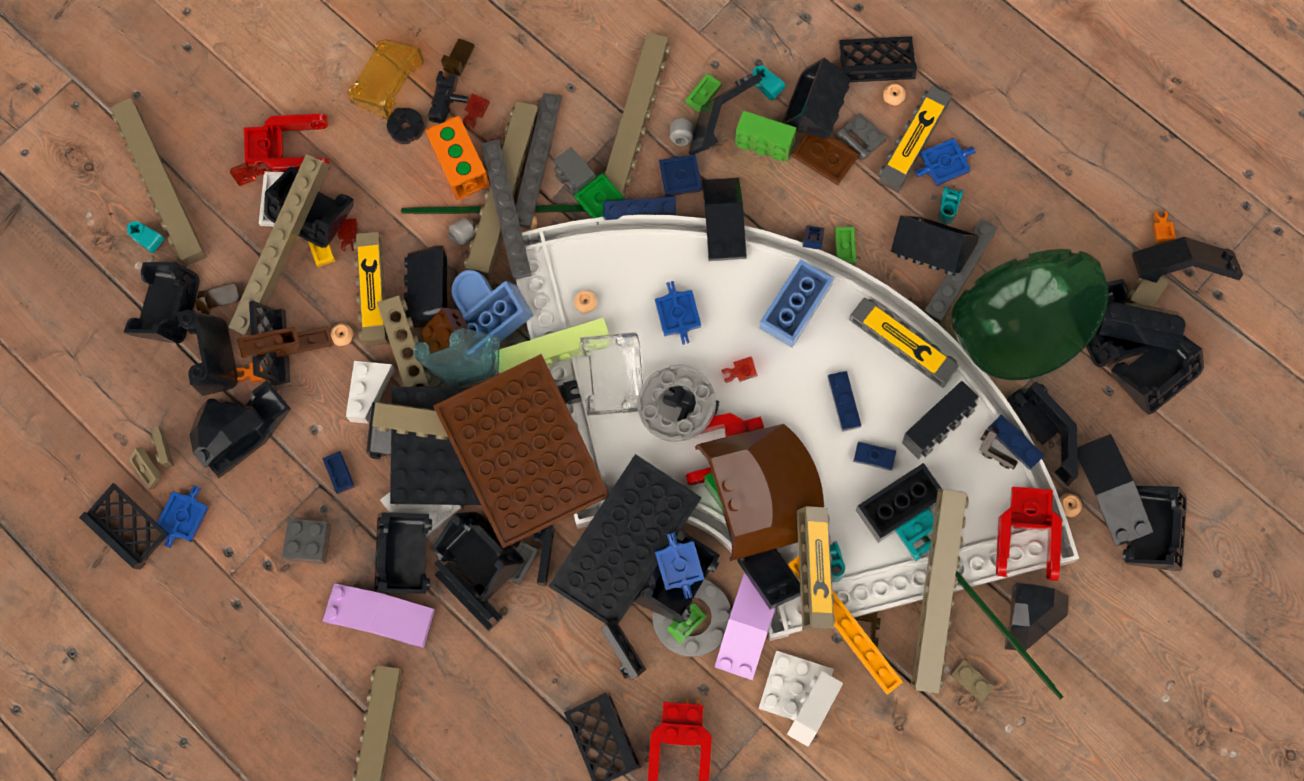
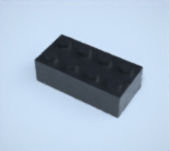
M963 381L959 382L905 433L902 444L918 460L922 456L926 458L934 450L933 447L936 443L941 444L948 437L947 434L950 430L955 431L961 425L964 417L969 418L975 412L979 396Z
M922 463L859 504L856 512L879 543L918 515L936 506L938 488L941 487L926 465Z

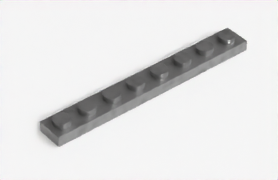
M543 93L516 203V212L520 227L531 229L562 100L560 95Z
M498 139L481 143L513 280L532 276L500 141Z

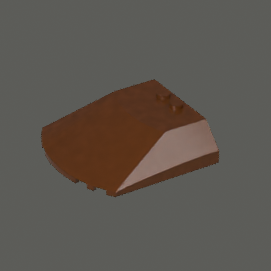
M785 424L728 436L695 446V449L700 450L709 462L732 537L730 562L798 543L797 510L805 506L824 507L822 484L814 461L801 440Z

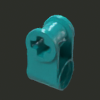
M760 65L753 69L752 75L760 74L762 81L754 86L769 100L773 101L786 88L785 83L765 66Z
M948 186L944 187L938 213L941 223L950 224L954 221L963 190L957 191L948 189ZM944 211H950L952 214L947 215Z
M138 221L130 222L127 226V233L132 239L153 254L165 240L159 233Z
M834 541L829 545L832 557L830 565L831 568L837 567L841 571L840 574H833L831 572L833 582H838L844 576L845 564L837 541Z

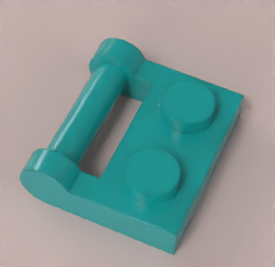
M929 509L895 531L915 561L919 560L921 555L930 550L931 540L917 549L913 546L914 543L932 532L934 516Z

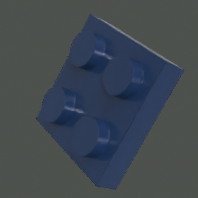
M696 154L659 160L665 196L702 191Z

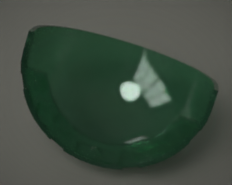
M1071 249L1039 251L1031 253L1028 258L1019 261L1017 258L1012 259L985 273L974 281L975 286L962 293L952 310V327L968 357L983 372L990 376L1014 381L1032 379L1050 373L1080 353L1094 337L1103 321L1108 304V285L1101 264L1090 254L1082 251L1072 253Z

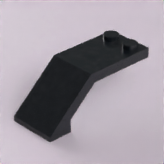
M749 74L735 81L736 86L701 106L689 155L702 152L718 142L714 135V130L721 105L762 81L760 74L755 76Z
M739 178L702 180L708 260L747 259L743 201Z
M1181 237L1135 251L1132 254L1139 278L1157 283L1162 275L1192 266L1235 280H1240L1243 276L1235 253L1232 250L1219 248L1188 237Z
M267 380L252 391L253 396L245 405L253 407L264 420V423L255 433L240 439L221 461L209 466L218 479L264 445L291 410Z
M1035 381L1025 395L1061 436V467L1054 473L1068 487L1078 477L1077 424L1048 394L1047 388Z
M1106 435L1077 447L1078 461L1095 494L1114 545L1117 547L1153 533L1134 480L1112 435Z
M723 510V515H724V518H725V521H726V525H727V528H728V531H729V535H730V538H731V541H732L731 533H730V530H729V527H728V523H727V520H726V517H725V514H724V510ZM777 549L737 560L770 610L801 596L800 582Z

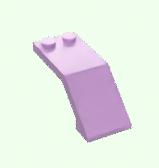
M745 572L714 668L753 680L775 608L771 610L768 608Z
M334 583L323 622L373 633L424 648L435 609L386 594Z

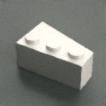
M354 361L346 417L350 422L369 424L372 402L380 401L391 377L396 371L392 364Z
M823 671L819 677L814 676L809 685L812 690L810 693L805 692L800 701L803 706L801 710L798 708L795 710L791 718L794 722L787 735L809 746L843 683Z

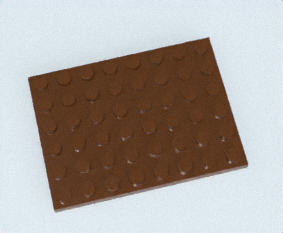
M542 354L433 405L502 548L606 499L609 495Z

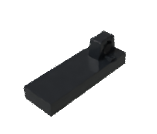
M1020 388L1007 398L1020 421L1042 446L1058 433Z
M553 525L533 535L534 541L543 543L537 578L539 586L547 585L555 531Z
M613 619L604 625L601 630L623 664L619 668L624 678L631 677L633 680L641 675L646 668L616 619Z

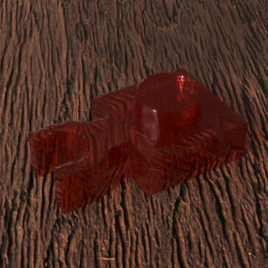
M472 93L465 108L468 115L464 117L463 124L466 125L469 120H472L470 127L474 129L477 117L483 118L490 104L489 100Z
M259 160L252 166H249L247 162L230 169V174L237 184L242 186L255 181L256 175L265 174L266 169H257L261 164Z
M345 219L338 230L339 240L343 239L341 243V250L345 252V246L348 244L351 245V250L355 251L352 239H356V234H358L357 219Z
M752 356L733 362L735 368L721 370L723 374L730 373V376L724 379L726 383L733 381L736 377H738L739 382L758 376Z

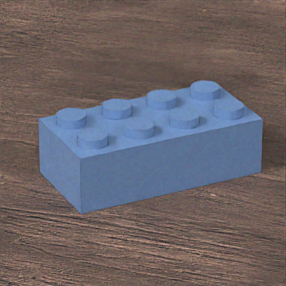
M800 259L760 321L759 329L793 348L832 287L834 278Z

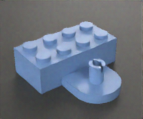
M474 270L463 271L453 282L452 297L474 339L463 351L464 355L468 358L478 360L534 316L515 284L505 281L495 290H492L484 275Z

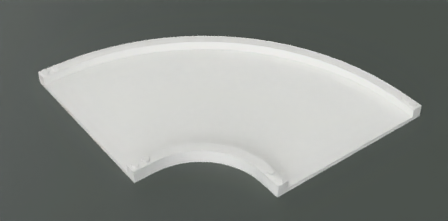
M626 215L616 220H604L603 217L522 232L532 276L517 279L516 282L521 294L534 314L533 317L526 321L530 339L539 338L603 317L611 338V344L605 349H593L586 355L579 356L577 354L571 356V359L567 361L558 360L548 366L557 386L563 385L564 382L577 380L578 387L573 389L571 393H579L582 400L570 405L567 403L566 406L608 493L611 492L634 455L637 454L702 497L686 523L706 532L732 553V541L723 511L704 486L705 483L689 486L685 476L690 472L710 467L706 457L700 450H696L695 446L700 443L724 438L725 428L699 434L686 441L669 442L657 438L647 430L641 421L637 408L640 389L650 375L657 370L660 371L668 368L670 365H686L699 370L710 381L716 400L720 401L716 416L732 413L743 421L761 416L764 428L785 424L796 434L808 450L822 484L824 508H828L830 518L828 527L831 537L829 545L837 541L845 564L844 576L840 581L832 582V590L853 617L923 600L929 551L921 555L919 560L915 561L895 532L878 543L856 512L859 504L922 463L926 465L942 489L967 493L969 502L968 507L964 511L966 524L961 532L963 545L962 548H959L960 566L956 570L970 587L1046 568L1048 530L1014 529L1011 527L1010 557L1007 559L1006 572L1008 576H996L998 517L1010 508L1011 487L1053 490L1052 510L1062 519L1060 566L1074 563L1079 559L1068 521L1043 460L1041 459L1029 470L996 438L992 442L991 447L1017 460L1018 463L1014 470L1002 467L999 461L993 458L988 459L979 451L983 443L980 439L984 431L1001 414L1034 445L1027 430L1007 399L979 364L937 322L915 304L873 276L822 250L802 247L803 243L797 240L744 226L747 259L709 261L706 218L674 215ZM801 259L831 276L834 280L829 292L793 348L759 329L763 316ZM671 281H674L676 292L689 290L693 292L701 328L687 332L689 344H686L685 340V345H682L680 334L665 337L663 335L655 299L669 294L667 282H670L671 286ZM590 290L596 295L597 306L594 310L582 313L574 307V297L579 291ZM864 297L868 300H874L880 309L889 311L898 322L906 323L912 332L921 334L926 342L930 345L938 346L944 355H949L957 361L959 367L944 388L849 321L850 314ZM847 371L861 428L842 432L827 376ZM963 381L979 396L975 412L969 418L964 417L961 425L955 431L950 430L947 434L948 437L941 444L936 443L933 447L934 450L926 458L922 456L918 460L902 444L905 433L959 382ZM667 389L660 396L658 403L659 412L665 419L676 422L682 408H674L663 403L664 395H674V393ZM862 442L896 450L892 471L853 462L857 443ZM605 499L574 514L578 529L589 525ZM936 506L930 509V512L933 514V516L935 514ZM932 532L927 535L930 540ZM920 539L913 546L917 549L925 543ZM798 543L777 549L787 564L799 556ZM837 567L831 568L833 574L841 573ZM958 581L956 588L953 589V592L964 589L958 583ZM801 596L775 607L767 633L769 641L788 637L789 634L802 631Z

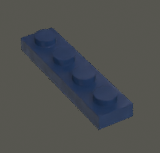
M659 196L603 200L604 220H616L626 215H676V197Z

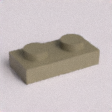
M159 426L151 428L153 434L150 436L151 441L156 446L158 452L155 453L157 462L166 468L174 466L164 430Z
M142 447L135 448L128 460L148 490L155 488L162 476Z
M965 660L950 675L980 702L995 688L994 685Z

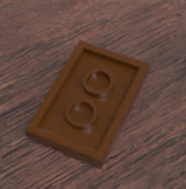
M806 134L792 153V157L834 184L839 185L858 159L859 154L832 137L821 139Z

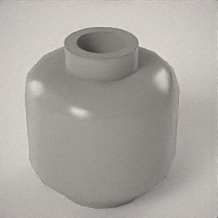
M685 118L673 120L670 124V140L678 146H685L693 139V123Z
M464 217L460 218L449 226L448 236L454 244L465 245L475 238L476 225L472 220Z

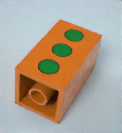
M460 116L450 117L445 122L439 125H432L429 129L425 130L456 201L490 186L486 171Z

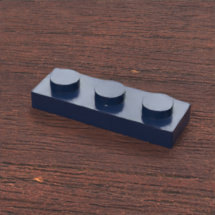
M847 371L828 375L841 431L861 428Z
M1002 414L987 428L988 431H990L992 426L998 428L999 431L995 438L1029 470L1045 456Z

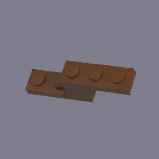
M294 326L237 339L242 358L276 352L278 358L330 347L334 344L329 326L302 332H296Z

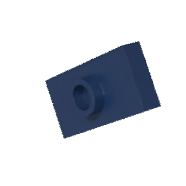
M807 225L802 247L821 250L824 228Z
M858 442L853 462L892 471L896 450Z
M341 451L322 458L336 494L355 487Z

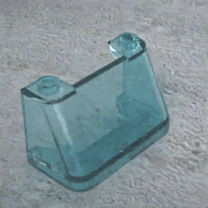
M461 328L451 334L449 338L450 347L431 354L428 344L419 343L415 345L414 355L416 360L448 387L459 388L493 377L499 369L500 337Z

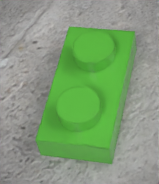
M707 73L687 97L685 103L700 113L701 106L713 98L721 88L722 83Z
M835 227L836 257L851 265H856L854 227Z
M694 602L689 605V611L692 613L686 622L678 623L673 621L667 628L679 643L683 642L707 617Z

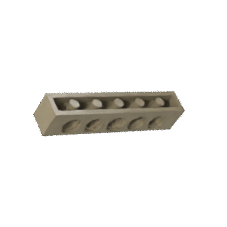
M398 295L377 302L404 386L417 387L418 385H424L425 387H430L429 383L432 382L429 371L425 372L423 365L426 364L423 353L419 354L417 347L420 346L417 335L413 336L411 329L414 328L411 317L407 318L405 311L408 310L405 299L401 300V297ZM400 313L402 316L401 320L393 322V314ZM400 331L407 332L408 335L405 340L398 339ZM406 349L413 350L414 353L411 358L404 357ZM412 367H418L420 370L419 374L415 377L410 376L409 373Z

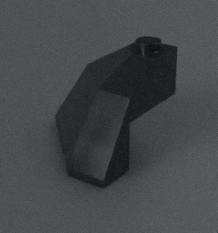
M210 398L199 409L189 434L193 454L204 468L221 461L240 439L255 433L264 423V420L251 406L243 407L238 406L236 403L218 402L216 399Z
M1015 583L1012 586L1010 627L1007 630L1026 651L1068 615V595L1056 589L1040 585ZM1005 637V649L1016 650Z

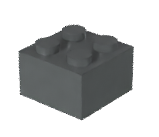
M572 147L554 160V170L557 173L555 176L561 184L565 183L568 187L567 191L573 198L576 193L595 179V173Z
M288 518L282 557L287 561L326 564L331 525L325 521Z

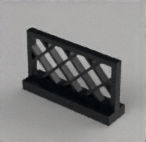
M912 36L839 40L842 72L851 78L850 82L911 80L916 77L917 64L915 63ZM900 43H908L909 47L903 50L898 45ZM882 44H888L891 47L887 51H885L880 46ZM864 45H870L873 48L869 52H867L861 47ZM844 46H852L855 49L849 53L844 49ZM894 49L901 53L897 58L890 54ZM876 50L883 54L879 59L871 55ZM857 51L865 55L860 60L853 56ZM905 56L911 63H902L900 60ZM887 57L893 62L891 64H884L881 61ZM869 58L874 64L866 65L863 62ZM849 59L856 63L854 66L845 65Z
M256 301L249 302L251 335L259 334L258 329L261 333L287 328L286 310L282 308L275 310ZM276 352L252 356L254 376L270 381V384L273 386L290 382L289 355L277 358Z
M115 483L111 484L88 512H83L79 517L133 569L141 570L146 564L145 561L169 534ZM115 490L119 494V502L110 503V495ZM123 504H130L132 506V515H123ZM110 505H119V516H110ZM100 506H106V517H99L95 513ZM143 516L146 519V527L137 528V517ZM132 517V528L124 529V518ZM119 518V529L113 530L110 527V519ZM150 529H157L161 535L156 540L150 541ZM137 530H146V541L137 542ZM125 531H133V542H126L124 540ZM137 544H146V552L143 556L137 553Z
M437 560L434 563L439 569L435 576L488 631L503 619L488 601L480 602L473 596V586L450 562L443 565Z
M603 693L597 698L564 712L592 781H598L595 775L598 767L608 771L605 779L601 781H612L641 768L610 693ZM597 702L601 708L598 717L589 713L591 705ZM577 711L584 714L580 725L574 723L571 714ZM587 716L597 719L593 730L584 727ZM600 721L608 724L607 735L596 732ZM582 729L592 733L588 744L580 739ZM595 734L605 738L601 749L591 745ZM608 740L616 743L617 748L614 754L604 751ZM590 748L600 752L596 763L590 761L587 756ZM603 753L613 757L609 768L599 764ZM616 758L623 761L626 767L625 770L621 772L612 770Z

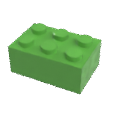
M743 111L736 128L735 145L743 150L755 151L761 156L768 155L777 161L788 162L795 143L796 127Z

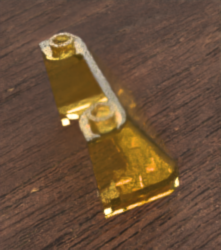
M388 39L378 41L375 51L355 84L348 90L351 103L388 120L389 116L393 113L390 111L392 104H396L395 97L410 72H415V67L420 69L425 62L420 48Z

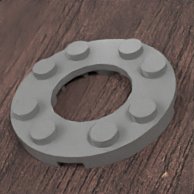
M670 365L668 368L660 371L657 370L647 378L640 389L637 408L642 423L651 434L665 441L681 442L699 435L710 424L716 409V396L710 381L702 372L686 365ZM683 386L691 390L695 395V409L686 419L677 422L669 421L662 417L659 412L658 403L660 396L670 387Z
M705 579L694 598H699L708 605L712 615L708 629L702 634L688 636L683 642L679 643L667 630L673 620L655 612L652 614L656 635L661 643L675 654L684 657H700L716 650L722 644L731 614V607L722 590Z

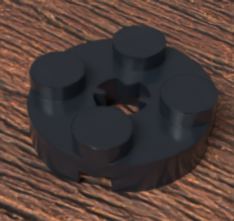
M396 108L387 120V130L395 142L410 144L411 141L415 139L417 141L422 136L424 123L421 115L416 110ZM407 122L410 127H406L405 130L402 129L401 125Z

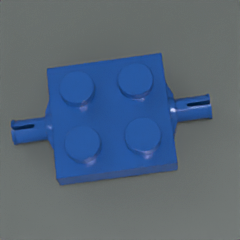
M954 138L922 151L920 156L924 162V167L915 170L918 178L928 173L935 185L939 186L969 173L971 169L966 157L975 154L976 151L973 146L962 150Z
M671 281V286L670 282H667L669 294L655 299L663 335L665 337L680 334L682 345H685V340L686 344H689L687 332L701 328L692 290L676 292L674 281Z
M193 485L189 495L172 492L157 522L169 533L163 544L164 546L171 548L175 538H182L189 542L193 541L209 509L208 506L196 499L201 488Z
M669 532L667 537L670 545L666 548L655 550L665 589L682 588L684 598L688 599L686 591H688L689 598L693 597L690 585L704 580L694 540L677 543L675 532H671L672 538Z

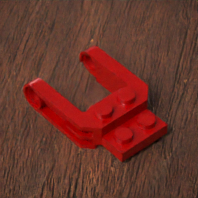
M319 113L270 116L262 127H244L245 164H265L272 172H285L290 166L299 170L304 157L284 158L282 132L325 129L328 127V116ZM317 158L330 165L329 158Z
M732 413L714 416L710 424L700 434L725 428V437L763 429L764 425L761 416L743 421ZM710 467L686 474L687 484L691 486L705 483V476L711 472Z
M1011 487L1010 508L998 517L996 576H1008L1006 574L1007 559L1010 557L1011 527H1013L1014 529L1048 530L1046 579L1049 581L1059 580L1062 519L1052 510L1053 490Z
M663 702L662 723L651 732L648 781H658L661 742L673 745H700L699 781H709L712 735L702 725L704 705Z

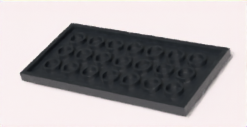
M635 454L548 587L604 624L613 619H616L619 624L658 565L655 550L666 548L670 545L667 533L670 532L671 538V532H675V536H677L702 497Z

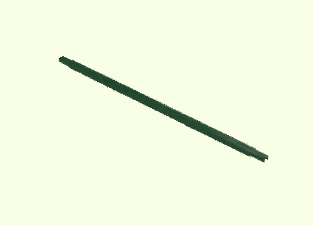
M581 205L536 206L535 213L586 212ZM482 206L402 208L401 212L402 214L480 213Z
M927 535L922 538L924 543L930 540ZM956 570L955 576H957L958 583L1047 687L1061 700L1064 696L1055 687V684Z

